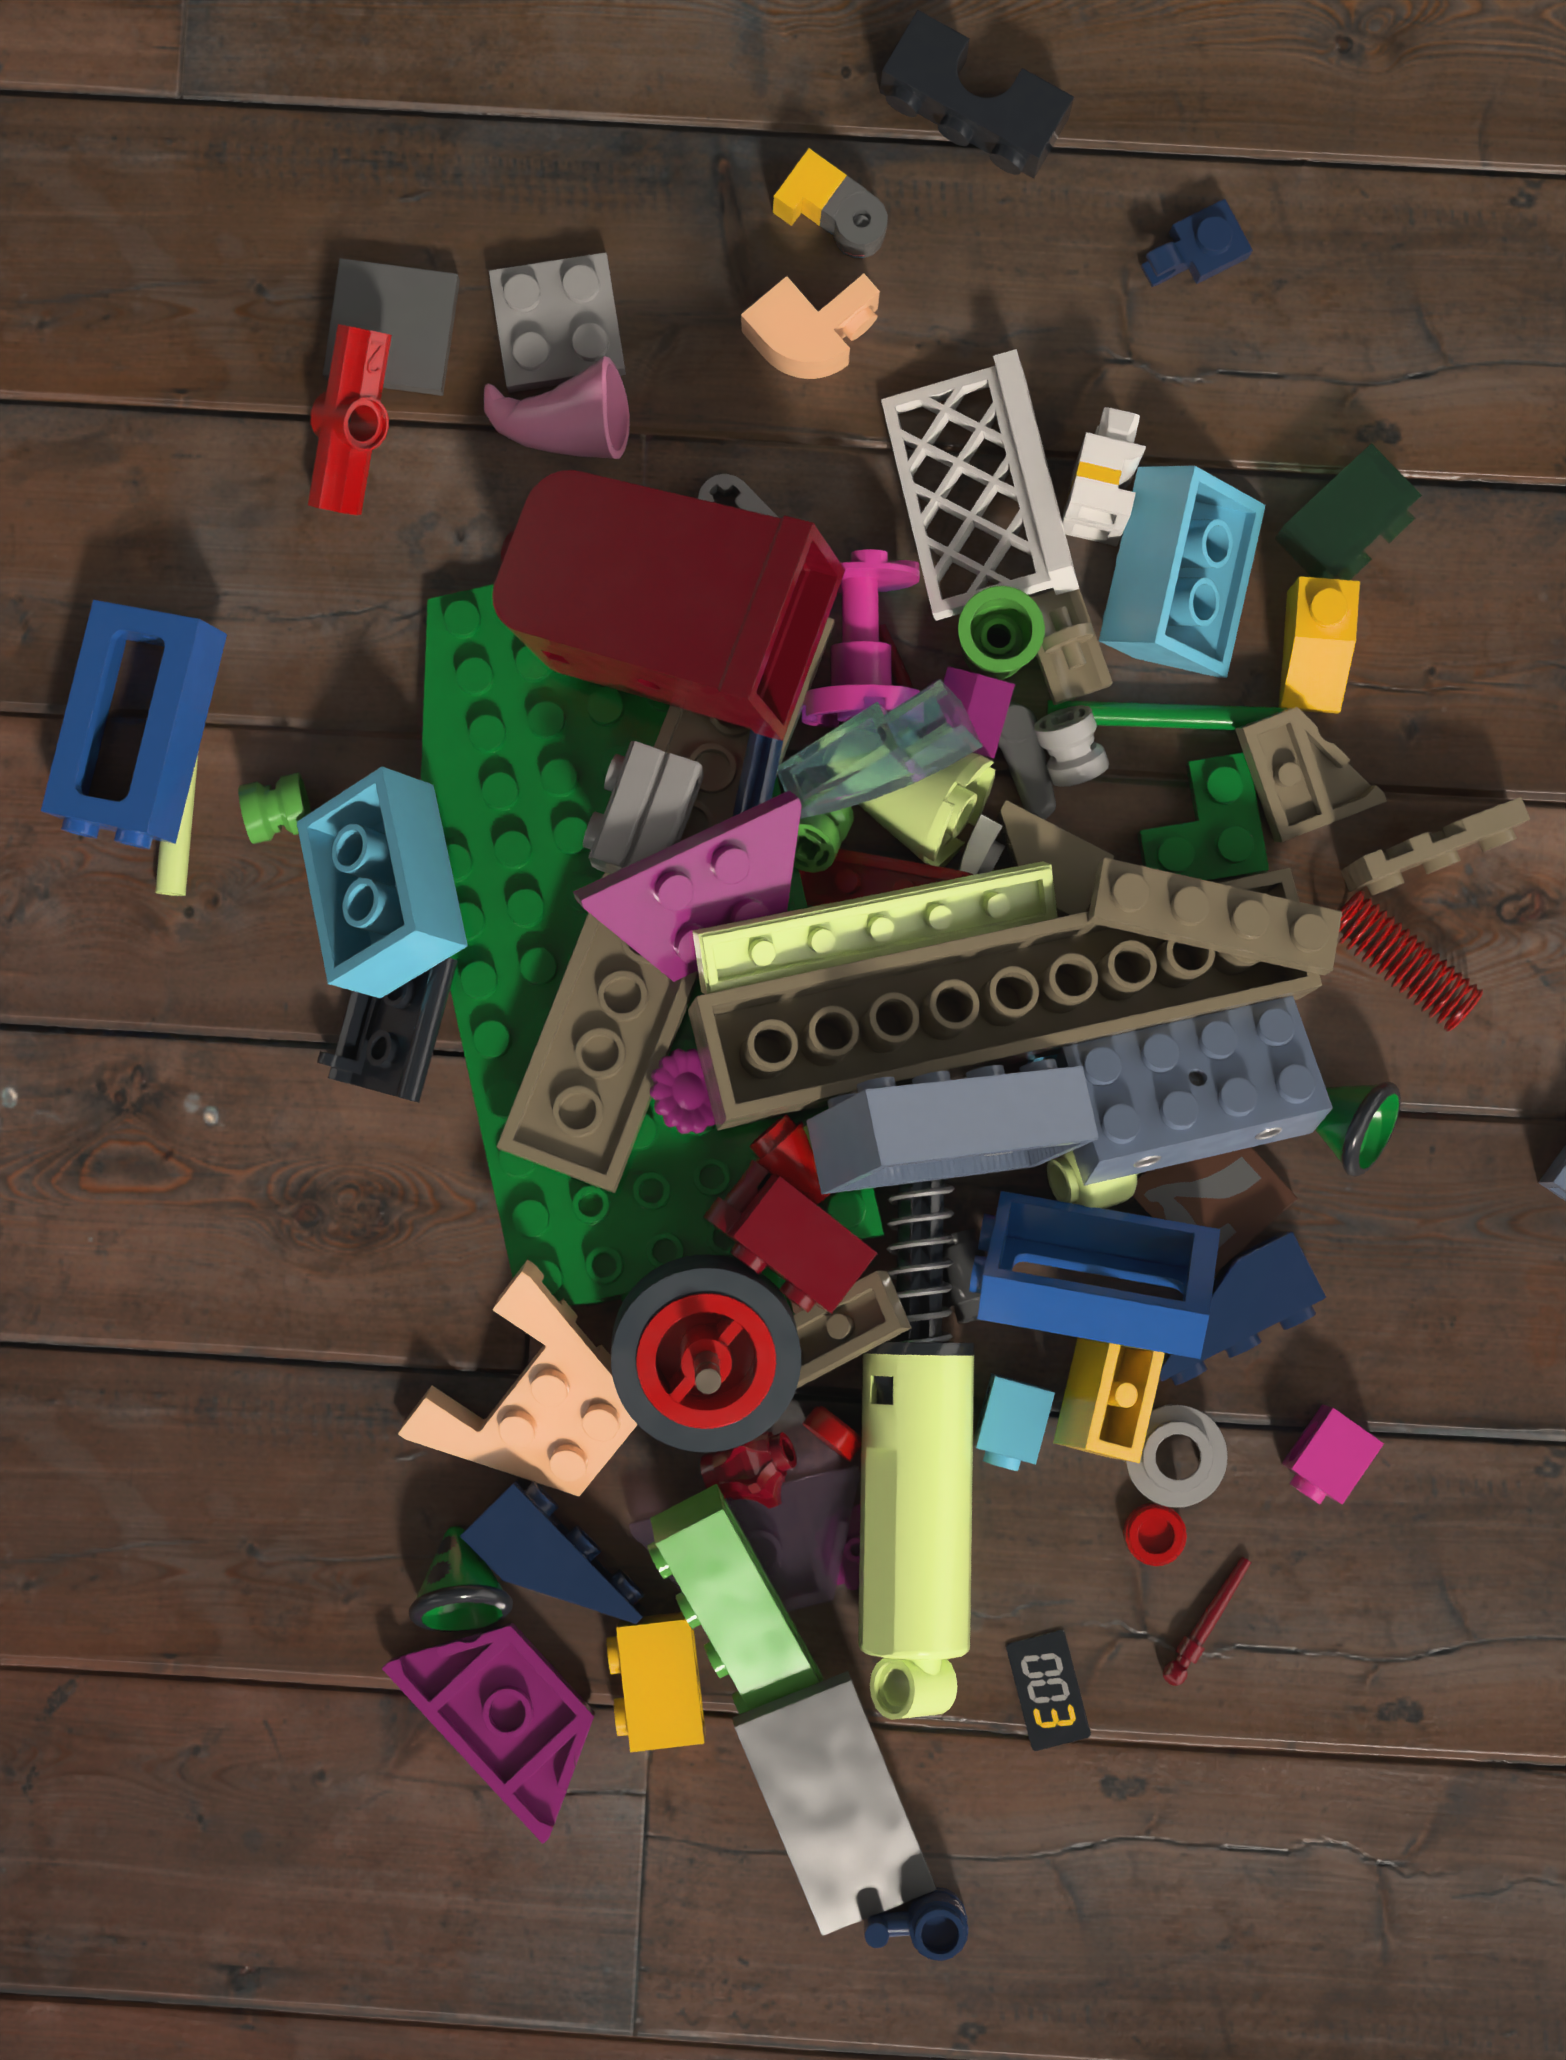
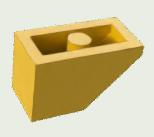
M1299 576L1287 591L1279 707H1298L1301 711L1339 714L1341 712L1356 643L1360 581Z

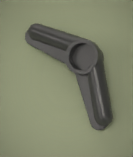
M943 679L933 680L921 691L922 704L933 711H936L944 682ZM1010 701L998 747L1002 750L1023 808L1046 820L1055 811L1056 800L1046 767L1045 751L1039 745L1034 731V725L1038 720L1030 708Z

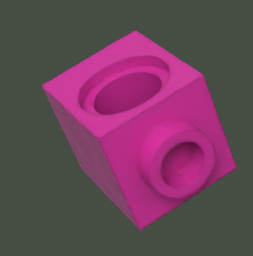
M1322 1404L1282 1462V1465L1295 1473L1289 1484L1319 1505L1326 1496L1343 1504L1384 1443L1333 1407Z

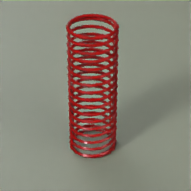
M1359 890L1340 910L1342 911V923L1340 924L1339 932L1364 906L1365 908L1352 926L1340 938L1339 944L1344 943L1354 929L1374 911L1363 928L1347 945L1346 950H1350L1361 936L1381 917L1369 936L1356 949L1354 956H1358L1371 939L1388 924L1379 939L1362 957L1361 962H1365L1377 947L1396 929L1386 946L1371 961L1369 968H1373L1388 949L1404 935L1395 950L1377 969L1376 975L1381 974L1394 957L1411 942L1402 957L1384 976V981L1389 980L1405 959L1419 947L1412 960L1393 980L1391 987H1395L1411 967L1427 953L1419 967L1399 988V993H1403L1421 970L1435 959L1429 970L1408 992L1406 999L1412 998L1428 977L1442 965L1435 978L1414 1000V1005H1418L1438 980L1449 972L1442 985L1424 1003L1421 1012L1426 1011L1445 987L1457 978L1452 988L1429 1013V1018L1434 1017L1452 994L1465 983L1459 995L1444 1009L1436 1020V1024H1440L1451 1013L1461 998L1472 990L1468 999L1444 1025L1446 1032L1453 1030L1483 995V989L1477 990V984L1470 985V978L1462 979V972L1454 974L1455 966L1447 967V959L1439 961L1440 953L1432 955V947L1424 949L1425 941L1416 943L1417 935L1409 937L1410 929L1401 931L1402 923L1393 925L1395 916L1386 919L1387 910L1379 912L1380 904H1375L1371 907L1372 898H1367L1363 901L1365 892Z

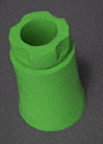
M994 586L975 594L964 606L958 623V635L962 645L964 661L973 673L998 680L1012 676L1022 666L1029 663L1040 650L1045 635L1044 618L1036 602L1023 591L1009 586ZM996 634L1002 636L1007 640L1008 645L1003 648H995L989 644L987 635Z

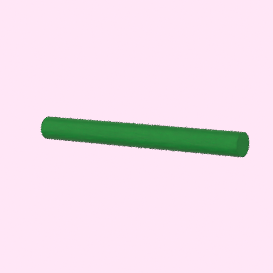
M1047 700L1046 715L1063 708L1083 705L1089 706L1092 709L1096 724L1099 726L1235 730L1238 727L1288 708L1072 700L1054 705L1052 700Z

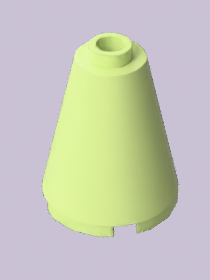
M854 723L849 724L843 731L835 729L825 742L820 756L821 761L826 763L825 777L925 864L938 867L948 865L965 842L955 837L961 833L967 823L976 825L990 795L995 778V769L990 767L993 762L983 755Z

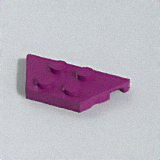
M789 790L573 891L575 899L587 912L675 982L698 971L693 930L787 912L802 807L800 800Z
M513 1622L389 1660L382 1667V1670L535 1837L544 1844L550 1838L596 1712Z

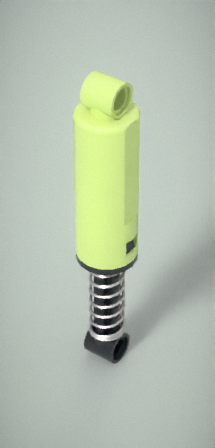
M944 1179L899 1184L898 1194H894L887 1199L892 1205L898 1206V1218L892 1219L887 1223L891 1229L898 1231L897 1243L891 1244L887 1248L891 1254L897 1255V1268L889 1270L888 1274L890 1278L897 1280V1295L912 1328L896 1336V1341H886L863 1353L858 1645L860 1650L868 1655L884 1657L876 1663L871 1673L870 1692L875 1708L882 1716L891 1720L943 1714L949 1710L956 1699L958 1686L956 1673L952 1664L947 1659L962 1657L970 1649L974 1343L946 1342L953 1336L946 1331H942V1318L949 1316L953 1312L950 1308L942 1306V1294L953 1288L950 1283L943 1281V1268L949 1267L954 1263L951 1259L943 1257V1243L950 1242L954 1238L951 1234L943 1232L944 1218H949L954 1214L952 1210L944 1208V1194L950 1193L955 1189L952 1185L944 1184Z

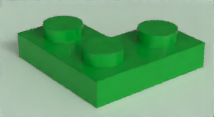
M1244 753L1189 761L1186 764L1195 821L1140 830L1137 833L1142 864L1145 867L1210 882L1265 873L1269 870L1254 782Z

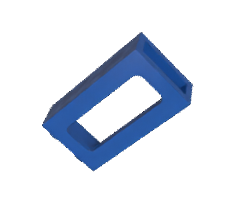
M93 600L41 807L42 812L63 819L61 830L95 839L98 837L99 829L116 832L114 841L148 850L151 848L152 840L176 844L227 634L198 618ZM130 640L163 646L164 652L129 793L124 800L119 802L88 796L126 641Z
M1001 1191L996 1215L984 1213L978 1250L988 1251L987 1257L975 1255L969 1292L981 1294L977 1319L1201 1359L1210 1315L1220 1229L1096 1207L1090 1208L1084 1205ZM1019 1262H1029L1171 1287L1182 1293L1183 1301L1012 1270L1014 1265Z

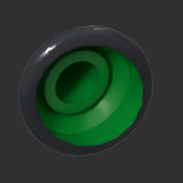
M1389 1081L1375 1085L1326 1087L1333 1108L1315 1131L1339 1159L1345 1172L1350 1176L1357 1177L1367 1172L1377 1162L1392 1136L1400 1112L1401 1095L1397 1085Z
M451 1526L444 1533L417 1598L409 1607V1618L415 1625L421 1628L440 1632L479 1629L507 1617L513 1608V1599L503 1590L486 1562L460 1537L465 1531L460 1526Z

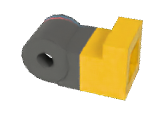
M808 148L774 195L773 213L792 226L802 213L832 234L837 247L847 256L864 259L874 255L882 246L888 220L884 204L863 186L810 148Z

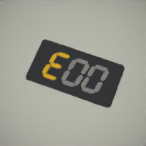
M1059 1630L1007 1644L1006 1650L1031 1748L1034 1751H1039L1089 1738L1091 1732L1065 1632Z

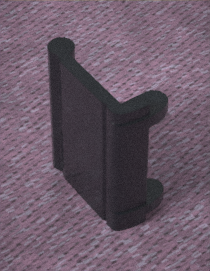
M447 958L382 998L352 991L335 1054L320 1051L317 1063L331 1066L328 1078L419 1103L458 960Z

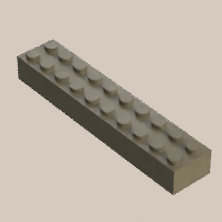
M1290 868L1219 883L1299 902ZM1088 911L696 996L688 1009L716 1128L717 1130H722L785 1114L828 1106L827 1101L829 1099L845 1094L858 1093L857 1084L875 1078L894 1077L896 1086L913 1084L912 1079L917 1076L937 1071H949L951 1078L966 1075L971 1070L986 1066H1006L1055 1055L1060 1052L1063 1046L1288 996H1293L1294 1000H1299L1321 987L1322 982L1319 974L1087 922Z

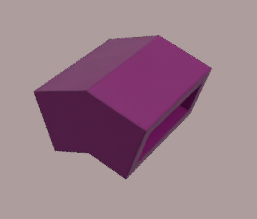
M948 666L927 740L995 758L1015 684Z

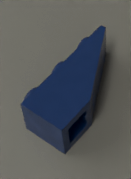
M1282 1231L1237 1254L1223 1266L1214 1279L1210 1315L1201 1359L1165 1353L1159 1376L1160 1381L1171 1377L1174 1385L1182 1384L1207 1370L1204 1360L1223 1350L1226 1351L1229 1358L1237 1356L1262 1342L1258 1332L1278 1322L1282 1329L1286 1330L1316 1315L1312 1305L1325 1299L1326 1296L1293 1232Z
M518 1478L460 1535L503 1581L635 1624L644 1616L646 1609L639 1603L645 1596L641 1589L622 1570L619 1569L612 1575L596 1559L602 1552L600 1547L578 1525L569 1531L553 1514L559 1508L558 1504L535 1481L527 1487Z

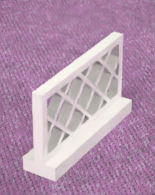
M1017 349L993 356L996 366L881 399L931 610L936 621L961 614L966 603L975 594L994 586L1013 587L1027 595L1054 588L1056 595L1079 589ZM990 388L993 402L980 423L955 411L965 394ZM947 400L944 405L940 403L941 401ZM923 407L937 414L921 440L902 430L898 414ZM996 419L998 420L1001 433L991 429ZM948 421L973 432L957 458L933 446ZM984 439L1004 448L1006 452L1005 458L993 476L968 464ZM906 445L915 449L910 458L908 457ZM926 455L950 467L935 493L916 484L913 478ZM1010 471L1014 487L1004 482ZM961 474L986 485L971 511L946 499ZM997 492L1019 503L1020 510L1007 530L982 518ZM919 498L928 502L923 512L921 511ZM939 508L964 521L948 547L929 538L926 531ZM1023 526L1025 527L1028 541L1017 536ZM975 527L1000 540L984 566L959 553ZM1010 546H1013L1032 556L1036 573L1010 580L996 573L995 570ZM932 552L942 556L936 566ZM952 562L978 575L967 593L943 599L939 583ZM988 581L995 584L989 587H985Z

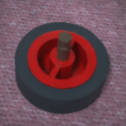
M710 1254L692 1255L669 1261L652 1270L626 1296L618 1311L613 1327L611 1370L616 1392L622 1405L630 1417L645 1432L655 1439L678 1449L695 1452H717L732 1449L752 1441L767 1431L781 1417L791 1402L798 1385L801 1370V1348L791 1308L783 1294L763 1273L758 1275L741 1261L734 1258Z

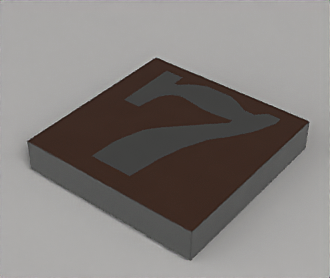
M1252 1147L1143 1172L1137 1177L1136 1190L1131 1197L1149 1217L1220 1229L1215 1274L1298 1199Z

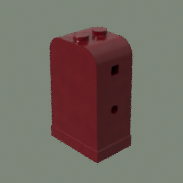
M563 470L552 473L542 479L528 495L515 531H511L503 542L501 549L502 565L494 583L492 599L499 619L548 668L555 672L747 727L756 734L783 741L845 569L813 522L785 515L782 518L582 471Z

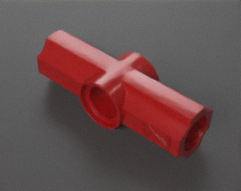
M341 324L337 326L327 391L319 395L311 409V426L319 440L308 506L351 515L362 514L372 450L381 445L389 429V416L386 408L381 403V396L392 337L390 334ZM351 414V422L348 427V420Z

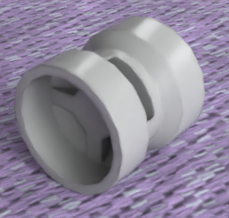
M1071 706L1057 710L1044 716L1034 725L1039 745L1047 749L1048 754L1051 756L1046 767L1054 786H1073L1087 782L1104 773L1109 767L1104 747L1094 742L1093 734L1097 724L1092 709L1089 706Z

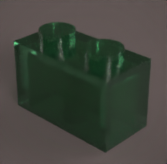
M1371 443L1282 527L1274 539L1311 577L1327 579L1339 577L1341 580H1352L1372 561V558L1365 551L1382 536L1390 544L1416 519L1408 510L1422 495Z

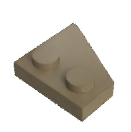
M1298 707L1288 708L1235 729L1274 842H1284L1387 802L1384 792L1377 785L1371 786L1348 763L1350 759L1334 743L1325 741L1320 736L1318 727Z

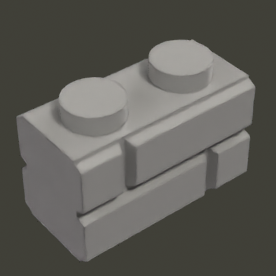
M637 741L630 742L625 757L615 754L604 783V789L612 792L604 814L596 811L593 813L583 840V847L591 849L589 860L592 867L612 874L680 842L704 777L702 765L696 761L672 753H665L660 749Z

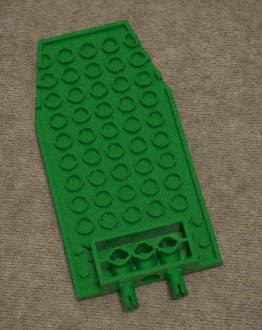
M494 584L430 598L427 600L421 781L434 785L468 944L466 948L449 957L458 960L450 991L512 1278L515 1277L525 1262L529 1260L543 1273L542 1283L558 1302L564 1299L570 1307L582 1304L588 1307L621 1299L623 1302L631 1289L649 1272L681 1257L710 1254L738 1260L730 1253L736 1243L706 1221L703 1216L718 1197L723 1200L748 1169L749 1163L752 1160L756 1161L758 1159V1156L749 1147L750 1144L782 1116L717 1130L715 1124L710 1127L707 1126L702 1133L695 1134L690 1131L687 1134L679 1133L676 1126H666L663 1116L655 1112V1100L652 1098L615 1193L497 1148L589 913L576 901L573 891L601 879L604 875L603 871L592 867L589 860L591 849L583 847V840L593 813L596 811L604 814L612 792L604 789L610 763L615 754L626 756L631 741H637L654 747L670 705L561 674L548 668L497 616L492 599ZM777 776L772 798L781 794ZM793 867L787 912L808 908L799 869ZM699 978L668 1056L676 1049L684 1051L688 1049L697 1050L688 1009L696 996L705 995L701 992ZM824 1106L788 1115L796 1124L802 1121L804 1126H806L808 1119L829 1108ZM873 1188L830 1193L817 1204V1206L860 1240L884 1235ZM767 1266L761 1272L778 1289L785 1282ZM784 1296L791 1308L793 1315H795L796 1313H794L791 1300Z

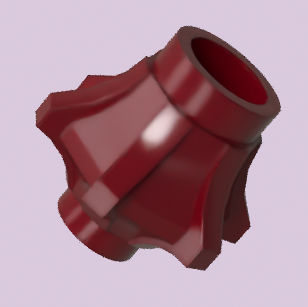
M768 1430L748 1443L728 1450L702 1455L700 1460L701 1474L706 1488L717 1484L725 1500L728 1498L733 1500L749 1499L757 1501L769 1509L782 1504L781 1487L786 1482L787 1470L796 1467L797 1464L796 1453L789 1437L784 1432L773 1435Z

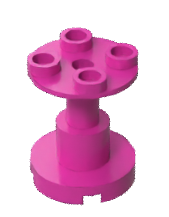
M874 549L857 550L851 553V562H841L845 569L838 589V593H842V643H837L830 647L831 686L807 691L802 709V722L817 727L839 728V721L858 723V725L874 729L913 724L916 722V718H922V692L909 687L892 685L891 645L879 642L878 592L900 590L919 583V563L910 560L888 562V552Z

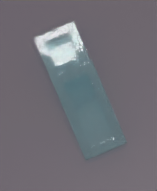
M939 679L890 712H887L878 702L874 703L778 765L777 774L785 792L790 790L799 798L802 805L800 819L870 801L909 786L954 764L983 747L961 700Z

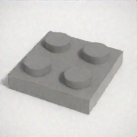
M607 252L489 271L506 386L509 393L558 386L575 377L604 356L609 357L613 361L620 376L626 375Z

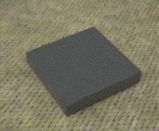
M340 258L323 369L325 380H329L337 326L341 324L392 335L383 388L443 396L460 284L458 274Z

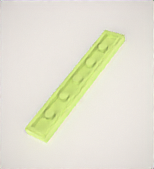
M1042 861L693 930L692 932L701 992L710 994L1056 919L1058 917L1052 865Z

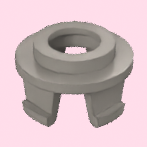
M1164 1405L1151 1411L1140 1463L1125 1460L1124 1462H1126V1468L1133 1484L1148 1499L1168 1507H1187L1206 1499L1219 1486L1227 1467V1447L1220 1429L1206 1414L1185 1405ZM1173 1434H1183L1190 1437L1200 1450V1463L1197 1470L1183 1480H1173L1166 1477L1159 1471L1156 1464L1155 1453L1158 1445L1166 1437Z

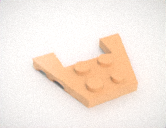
M527 1260L499 1296L493 1311L544 1344L486 1419H482L431 1385L402 1424L398 1435L406 1440L580 1496L638 1424L627 1413L616 1392L611 1370V1355L602 1344L595 1347L576 1324L577 1314L564 1299L559 1302L542 1283L543 1273L534 1263Z

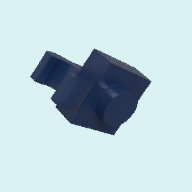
M1223 199L1173 224L1169 231L1173 242L1164 244L1147 253L1146 258L1148 261L1143 263L1141 268L1151 287L1157 286L1189 269L1194 281L1198 284L1248 259L1253 250L1226 199Z

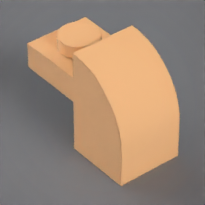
M863 273L818 312L786 276L741 314L742 333L772 366L785 374L804 379L830 376L849 365L850 347L843 341V338L847 336L851 341L857 339L876 321L878 316L874 312L878 309L880 291Z

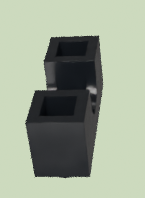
M917 10L882 70L880 93L885 95L888 104L901 114L909 117H916L919 114L937 124L939 132L953 143L961 146H967L971 143L989 153L990 160L1003 171L1013 175H1019L1023 172L1034 179L1069 119L1074 96L1024 68L1021 69L1012 86L1003 94L992 98L973 95L963 87L958 77L967 60L970 38Z

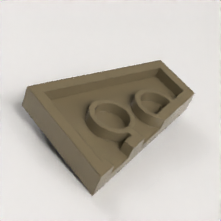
M1522 797L1451 823L1436 833L1426 832L1387 849L1385 853L1381 849L1365 855L1342 869L1341 873L1349 892L1367 886L1370 896H1374L1405 883L1401 872L1423 864L1426 874H1430L1461 861L1457 852L1459 849L1478 842L1482 852H1486L1517 839L1513 828L1530 820Z

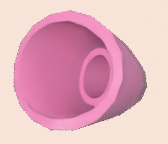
M604 356L575 377L558 385L555 389L541 395L527 397L521 401L504 397L491 384L485 385V414L498 433L525 447L557 454L620 459L626 449L630 426L628 400L621 376L616 365L609 357Z

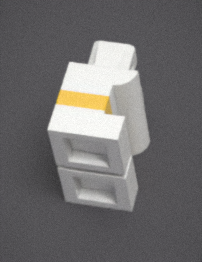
M1104 407L1100 424L1097 426L1095 434L1086 432L1074 466L1062 517L1066 535L1113 546L1118 545L1123 530L1130 518L1136 492L1123 489L1130 485L1146 446L1134 444L1140 415Z

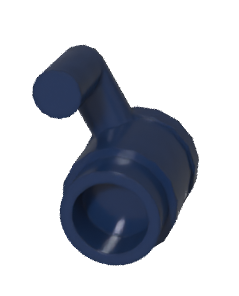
M936 1887L937 1890L911 1900L906 1911L881 1912L866 1918L863 1926L865 1940L869 1946L881 1948L887 1944L889 1937L911 1936L914 1947L921 1955L928 1959L943 1961L953 1958L963 1949L968 1938V1918L964 1904L955 1893L946 1888Z

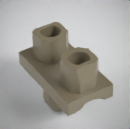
M1080 589L1056 595L1055 591L1052 590L1032 596L1031 598L1042 612L1045 623L1044 640L1036 656L1053 704L1057 705L1110 687L1113 682Z

